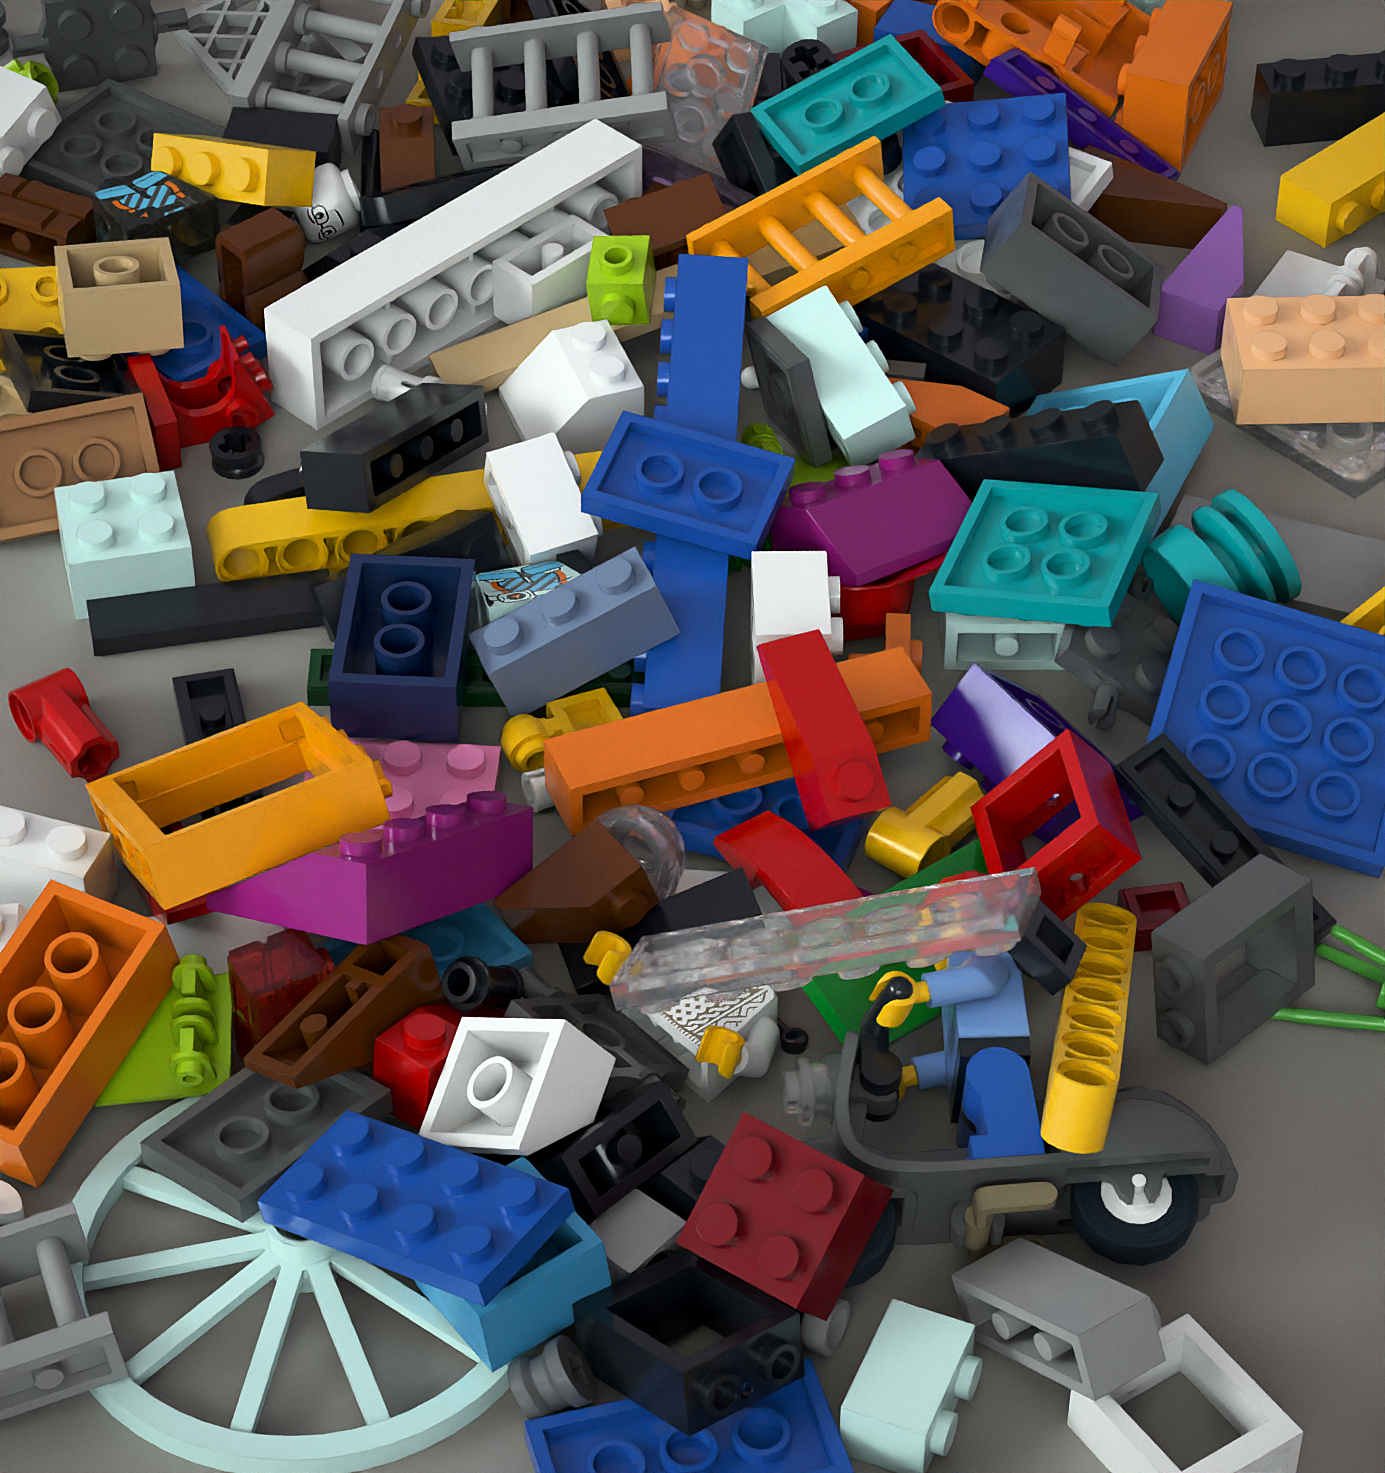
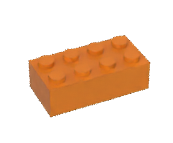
M51 879L0 952V1172L38 1189L173 985L172 971L179 965L180 961L165 924Z

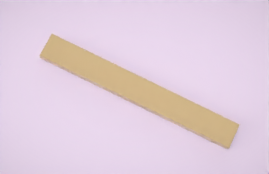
M847 204L839 206L838 208L864 232ZM817 219L791 232L818 260H822L845 248ZM770 244L744 257L748 258V263L771 286L798 273ZM678 264L656 271V283L649 325H610L620 343L661 328L662 319H674V312H664L665 278L677 277ZM588 296L429 354L431 369L435 377L441 378L446 384L483 386L484 393L497 389L551 331L572 327L582 322H592Z

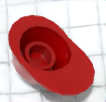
M947 553L859 587L840 584V613H831V618L842 617L843 641L885 635L886 613L908 614L911 608L915 578L939 569Z

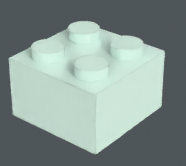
M174 470L160 473H142L132 477L97 482L86 481L76 485L54 488L60 539L76 620L88 618L86 600L195 586L192 548Z

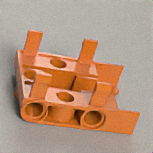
M938 0L932 14L933 26L937 33L944 40L987 67L992 58L1018 47L1110 119L1119 103L1118 99L1122 96L1117 94V84L1121 68L1124 63H1132L1137 39L1140 35L1147 36L1151 18L1150 15L1126 0Z

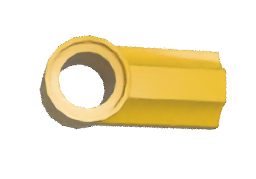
M959 771L952 777L945 776L905 811L896 806L889 807L883 811L869 830L864 847L865 855L904 879L950 855L951 848L976 827L970 807L985 796L980 790L977 780Z

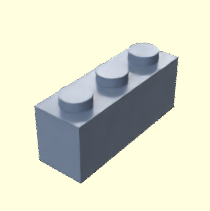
M636 546L468 634L489 679L510 715L514 717L519 714H529L546 705V702L553 701L681 632Z

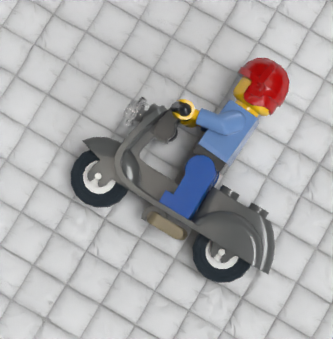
M978 870L963 871V873L945 877L936 884L922 902L915 923L919 945L929 955H932L936 971L923 973L921 982H915L909 975L900 971L886 973L878 981L869 997V1000L874 1002L861 1020L860 1032L847 1030L842 1053L824 1054L822 1062L809 1063L807 1056L796 1057L795 1070L783 1072L782 1087L786 1114L798 1113L801 1127L813 1126L814 1119L827 1118L829 1124H832L830 1137H817L803 1141V1143L894 1190L844 1289L863 1284L880 1272L895 1244L924 1245L952 1243L955 1248H961L965 1245L969 1251L970 1262L973 1263L1019 1237L1047 1249L1048 1244L1042 1236L1078 1233L1079 1237L1095 1253L1118 1264L1144 1266L1166 1260L1186 1244L1196 1222L1204 1220L1209 1215L1211 1205L1223 1203L1234 1194L1238 1173L1225 1144L1212 1127L1189 1106L1163 1091L1150 1090L1144 1086H1129L1118 1090L1106 1144L1103 1150L1088 1154L1068 1152L1048 1144L1042 1138L1040 1129L1045 1098L1035 1101L1029 1070L1031 1060L1030 1033L1022 975L1015 965L1012 956L1003 949L1019 913L1024 908L1014 889L996 875L978 873ZM925 1002L929 1009L942 1006L944 1049L912 1057L910 1065L902 1067L899 1057L889 1051V1028L898 1027L904 1023L914 1004ZM915 1085L918 1091L947 1085L950 1122L958 1123L957 1148L884 1153L864 1142L865 1121L867 1119L873 1122H884L891 1119L896 1114L899 1101L905 1095L906 1087Z

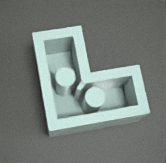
M712 0L711 26H725L738 53V71L741 74L751 71L752 57H754L755 53H780L782 56V53L788 46L803 39L819 40L833 54L856 48L858 10L844 0Z

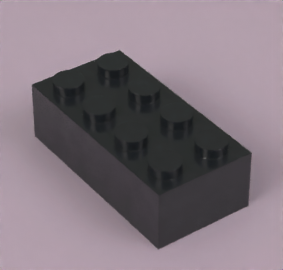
M935 263L929 264L852 306L861 325L869 328L868 342L874 340L885 359L926 363L925 382L963 386L1009 407V419L1021 416L1031 407L1037 395L1050 393L1062 383L1066 328Z

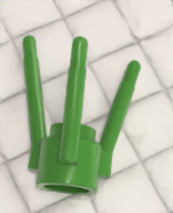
M1341 925L1331 927L1330 932L1334 938L1385 968V950ZM1318 943L1315 946V952L1319 956L1382 984L1376 1007L1385 1010V969L1325 943ZM1283 1007L1271 1018L1273 1020L1292 1021L1294 1023L1385 1032V1017Z

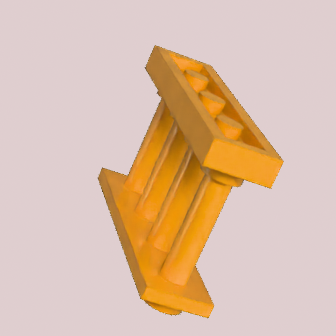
M872 136L854 147L843 151L837 156L686 235L688 253L692 255L744 258L770 244L798 272L771 286L748 263L746 294L750 297L749 304L752 320L762 316L767 317L824 285L828 287L838 304L847 300L851 306H854L955 251L953 209L940 197L915 210L907 205L884 183L881 141L876 136ZM864 194L892 222L866 235L838 207ZM817 219L845 248L822 260H818L791 232Z

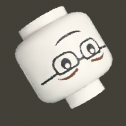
M325 163L315 168L312 207L280 206V208L294 212L295 221L300 225L309 241L321 243L357 226L359 222L358 212L361 211L359 202L361 195L349 169L340 171L336 165Z

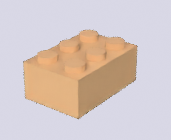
M1377 293L1364 296H1325L1313 294L1307 297L1255 295L1249 298H1227L1220 354L1236 425L1385 422V295Z

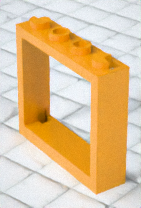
M302 701L85 784L101 831L112 834L114 853L164 911L337 843L344 834L365 832L382 825L385 821L391 819L385 799L393 796L391 782L385 778L380 760L375 759L372 761L360 743L354 745L350 742L343 729L337 731L326 715L320 717ZM309 771L315 776L168 835H165L159 829L303 772Z

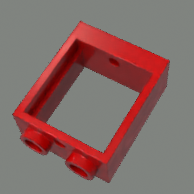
M1069 728L970 807L989 874L998 876L1014 889L1024 909L1039 898L1061 921L1066 920L1142 859L1111 764ZM1054 794H1058V797L1056 799L1048 800ZM1075 799L1081 817L1027 860L1022 841ZM1074 874H1083L1079 880H1070V877Z

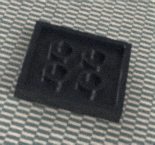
M449 36L416 37L412 50L413 59L452 155L458 156L452 141V122L473 118L472 71L461 72L451 47ZM546 60L548 108L579 103L576 97L563 88L552 60ZM524 63L493 68L495 116L525 111Z

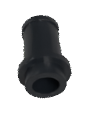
M463 956L457 958L444 971L442 990L449 1002L460 1010L473 1011L479 1009L482 1005L507 1009L511 1000L521 999L524 991V982L520 972L513 966L487 965L479 957Z

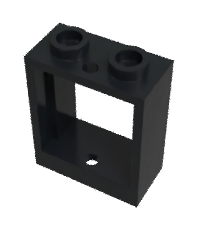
M686 1248L572 1304L577 1346L588 1361L594 1377L689 1437L805 1376L799 1312ZM701 1325H705L725 1337L687 1358L664 1345ZM746 1382V1387L743 1390L742 1385Z

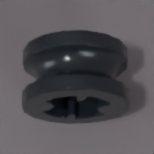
M240 426L225 428L217 432L210 439L209 451L212 456L211 463L214 471L221 477L236 480L250 478L257 474L264 465V456L261 451L262 441L259 434L253 429Z

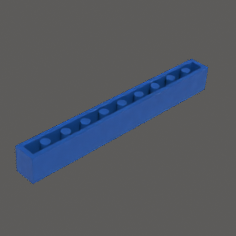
M679 254L677 277L665 278L664 312H674V319H662L660 354H671L670 362L659 361L657 397H667V406L655 405L654 419L737 442L748 258ZM656 534V541L644 540L643 561L681 633L634 657V672H645L644 684L632 683L630 717L720 693L729 554Z

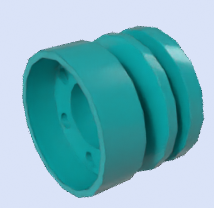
M1234 489L1224 490L1212 498L1211 507L1202 506L1193 511L1191 518L1193 531L1181 524L1171 526L1148 542L1141 558V564L1147 579L1151 578L1154 583L1153 592L1178 627L1193 579L1272 603L1283 602L1287 604L1298 597L1302 589L1297 566L1276 529L1258 507L1245 495Z

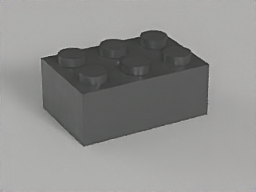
M1028 172L989 217L979 271L984 274L988 283L997 291L1003 294L1011 293L1027 304L1032 312L1066 328V333L1075 339L1077 345L1086 354L1094 358L1102 357L1116 367L1158 321L1163 266L1032 172Z

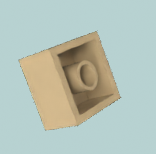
M168 237L54 246L58 305L68 358L80 357L88 361H99L118 353L138 352L139 354L150 353L151 356H157L167 353L170 349L184 348L180 282Z

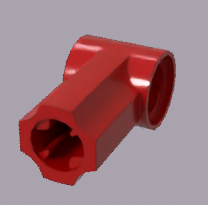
M65 667L8 693L11 714L23 737L30 743L41 740L72 778L80 777L85 779L87 783L95 781L107 775L109 767L120 757L118 740L91 710L86 691L80 679L70 668Z

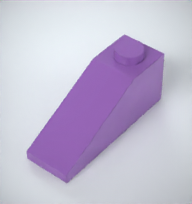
M1232 205L1161 285L1158 321L1154 324V335L1214 356L1221 348L1227 298H1242L1243 208Z

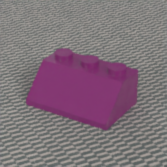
M910 449L887 451L878 456L879 463L874 465H855L840 468L834 471L833 480L825 483L805 482L790 487L788 489L789 496L784 497L770 528L773 551H826L828 576H839L841 585L859 587L948 552L972 501L940 460L914 457V451Z

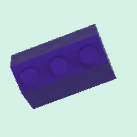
M973 663L931 719V726L946 739L942 746L944 752L963 767L972 770L975 766L984 774L985 777L980 785L987 792H990L1067 728L1111 764L1112 770L1116 766L1111 759L1039 694L976 663ZM1118 785L1129 821L1131 822L1145 815L1137 805L1129 803L1130 797ZM1054 794L1048 800L1056 799L1058 797V794ZM1074 799L1032 834L1045 843L1052 841L1081 817L1076 800Z

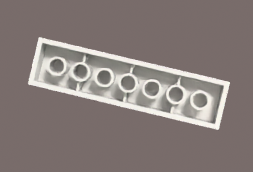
M594 119L264 308L269 378L274 386V389L271 390V400L318 431L374 397L371 392L372 381L377 370L384 364L392 365L396 369L413 374L430 363L429 354L467 341L501 321L494 316L492 261L572 214L611 236L603 210L619 205L627 199L642 196V145L601 121Z

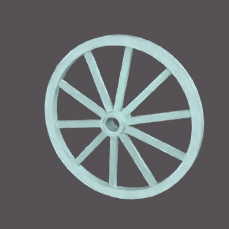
M358 1071L373 1079V1073ZM204 1096L186 1098L169 1106L125 1136L99 1161L82 1183L72 1203L74 1202L90 1252L101 1225L125 1190L253 1233L88 1265L89 1258L70 1264L85 1315L89 1317L85 1304L86 1291L254 1260L125 1363V1367L129 1377L89 1390L99 1403L119 1422L136 1435L171 1454L193 1463L232 1473L357 1472L397 1461L453 1435L485 1412L510 1387L507 1374L508 1364L492 1373L429 1300L371 1263L264 1222L260 1211L244 1223H241L167 1177L146 1170L149 1166L143 1163L140 1142ZM341 1275L478 1364L458 1382L436 1397L407 1412L390 1418L335 1280ZM273 1278L276 1280L277 1283L230 1429L203 1422L179 1412L154 1398L139 1386ZM314 1292L367 1426L318 1435L283 1436L256 1434L257 1424L299 1293ZM539 1345L535 1346L534 1348L522 1354L521 1356L527 1355L532 1357Z

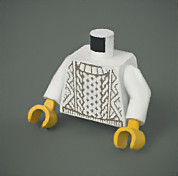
M598 931L583 956V960L587 964L599 966L597 977L603 984L613 985L615 982L622 984V1013L690 1069L684 1084L708 1103L716 1098L738 1076L758 1078L768 1071L780 1038V1031L777 1026L778 997L776 994L787 988L789 984L787 972L776 957L771 954H765L745 967L719 945L708 944L685 955L647 958L633 953L629 943L617 934L608 931Z

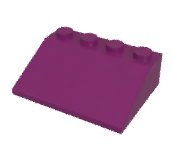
M472 792L467 794V802L457 805L441 804L429 806L425 809L424 816L415 819H390L383 823L382 830L373 833L356 832L344 834L340 837V844L310 853L207 896V910L368 945L494 899L533 869V807L508 803L507 795L501 792Z

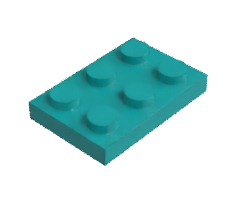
M889 34L751 108L750 112L762 135L799 176L872 136H876L881 141L946 106L939 85L901 44Z

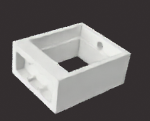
M1188 1313L1161 1327L1158 1331L1166 1359L1165 1362L1097 1401H1093L1071 1390L1067 1425L1111 1473H1296L1303 1430ZM1179 1371L1242 1435L1183 1471L1169 1459L1120 1406Z

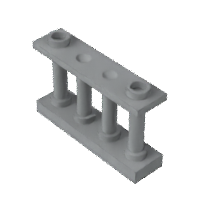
M274 0L228 92L231 111L233 107L339 115L337 120L344 153L355 155L363 136H369L374 128L376 108L418 19L426 17L431 0H365L391 6L382 25L316 11L320 0ZM310 32L372 45L363 64L297 50L303 35L308 36ZM292 70L353 84L345 103L277 89L284 74L288 75Z
M661 1L652 3L637 2L625 7L490 27L475 26L469 30L449 32V41L461 72L472 71L473 118L452 122V141L464 170L519 163L594 119L601 121L641 145L677 140L676 120L667 92H654L652 44L672 42L671 31ZM630 48L633 95L601 100L599 52ZM577 56L579 103L548 108L546 60ZM524 63L526 110L495 116L493 68Z
M74 1202L49 1211L35 1213L28 1218L0 1227V1288L42 1274L58 1326L57 1328L15 1341L0 1291V1421L129 1377L108 1312L104 1311L86 1317L70 1264L91 1258V1253Z

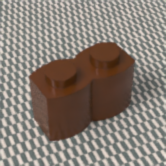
M272 207L218 233L216 237V260L222 277L219 298L265 334L264 308L308 284L307 277L302 271L306 238L300 225L295 220L287 218Z

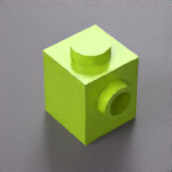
M650 235L593 236L586 280L592 322L607 319L610 325H649L656 283V270Z

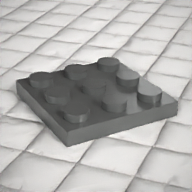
M108 78L59 113L62 118L61 123L56 127L52 136L40 146L24 165L18 176L25 178L27 181L37 180L45 185L77 195H86L102 204L104 215L117 220L114 215L122 217L130 213L129 211H119L124 209L118 208L111 201L122 199L123 196L100 200L95 193L103 190L99 185L106 179L117 178L131 187L133 186L131 184L132 180L151 173L154 133L206 135L223 138L226 127ZM122 217L119 219L125 221L127 217Z

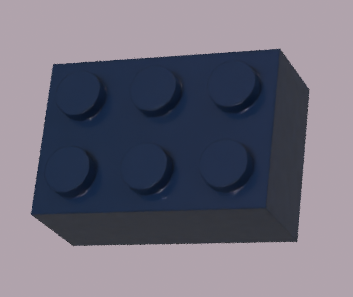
M351 553L328 678L331 724L337 731L343 729L347 736L352 738L459 742L473 647L468 634L475 631L477 620L475 559Z

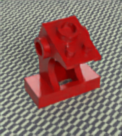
M225 325L219 326L221 342L220 359L214 361L208 367L206 376L192 381L176 382L166 378L156 370L150 353L127 357L128 369L147 400L146 411L160 472L182 467L180 448L209 443L210 439L217 432L225 428L240 426L255 429L258 425L275 415L266 395L267 392L274 389V386L265 368L258 358L255 359L251 351L243 355L242 351L250 348L244 335L233 339ZM231 376L228 380L221 381L223 378Z

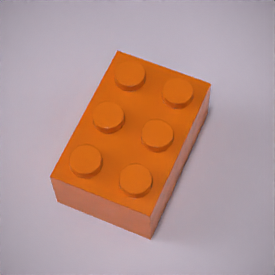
M1166 0L1162 9L1155 7L1150 18L1147 36L1140 35L1138 37L1132 63H1124L1119 74L1117 94L1124 96L1123 108L1121 107L1116 115L1115 123L1176 168L1180 174L1224 89L1233 2Z

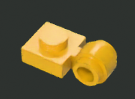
M602 687L546 702V719L545 717L535 718L530 714H519L512 717L502 728L500 745L515 770L523 773L531 772L544 767V739L620 720L623 717L606 689Z

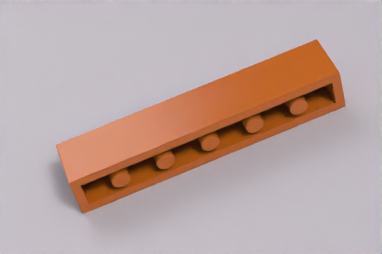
M902 646L836 663L873 740L877 755L930 741L932 692ZM766 681L544 739L545 787L571 837L579 834L595 820H598L606 828L794 777Z

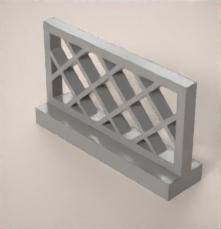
M211 0L187 12L188 30L171 31L170 34L228 96V92L274 0H256L259 3L256 12L236 11L237 8L253 0ZM319 5L317 6L316 11L326 13ZM203 25L214 26L211 34L190 33V31ZM228 26L248 27L245 35L225 34ZM310 32L308 36L303 35L297 47V50L361 64L364 63L367 57V53L353 40L316 32ZM217 50H238L234 59L214 58ZM292 70L290 74H284V77H297L293 86L279 85L277 89L335 101L350 93L353 84L332 79V81L320 87L307 86L310 78L325 77Z

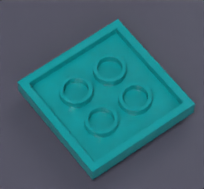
M984 479L929 589L932 611L959 613L966 616L981 615L1013 618L1022 621L1078 624L1085 627H1112L1161 515L1159 493Z

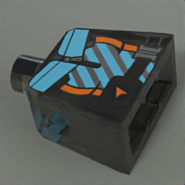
M151 171L123 182L117 178L106 179L99 185L97 191L92 196L98 243L168 237L175 264L215 249V236L220 231L217 197L163 171Z

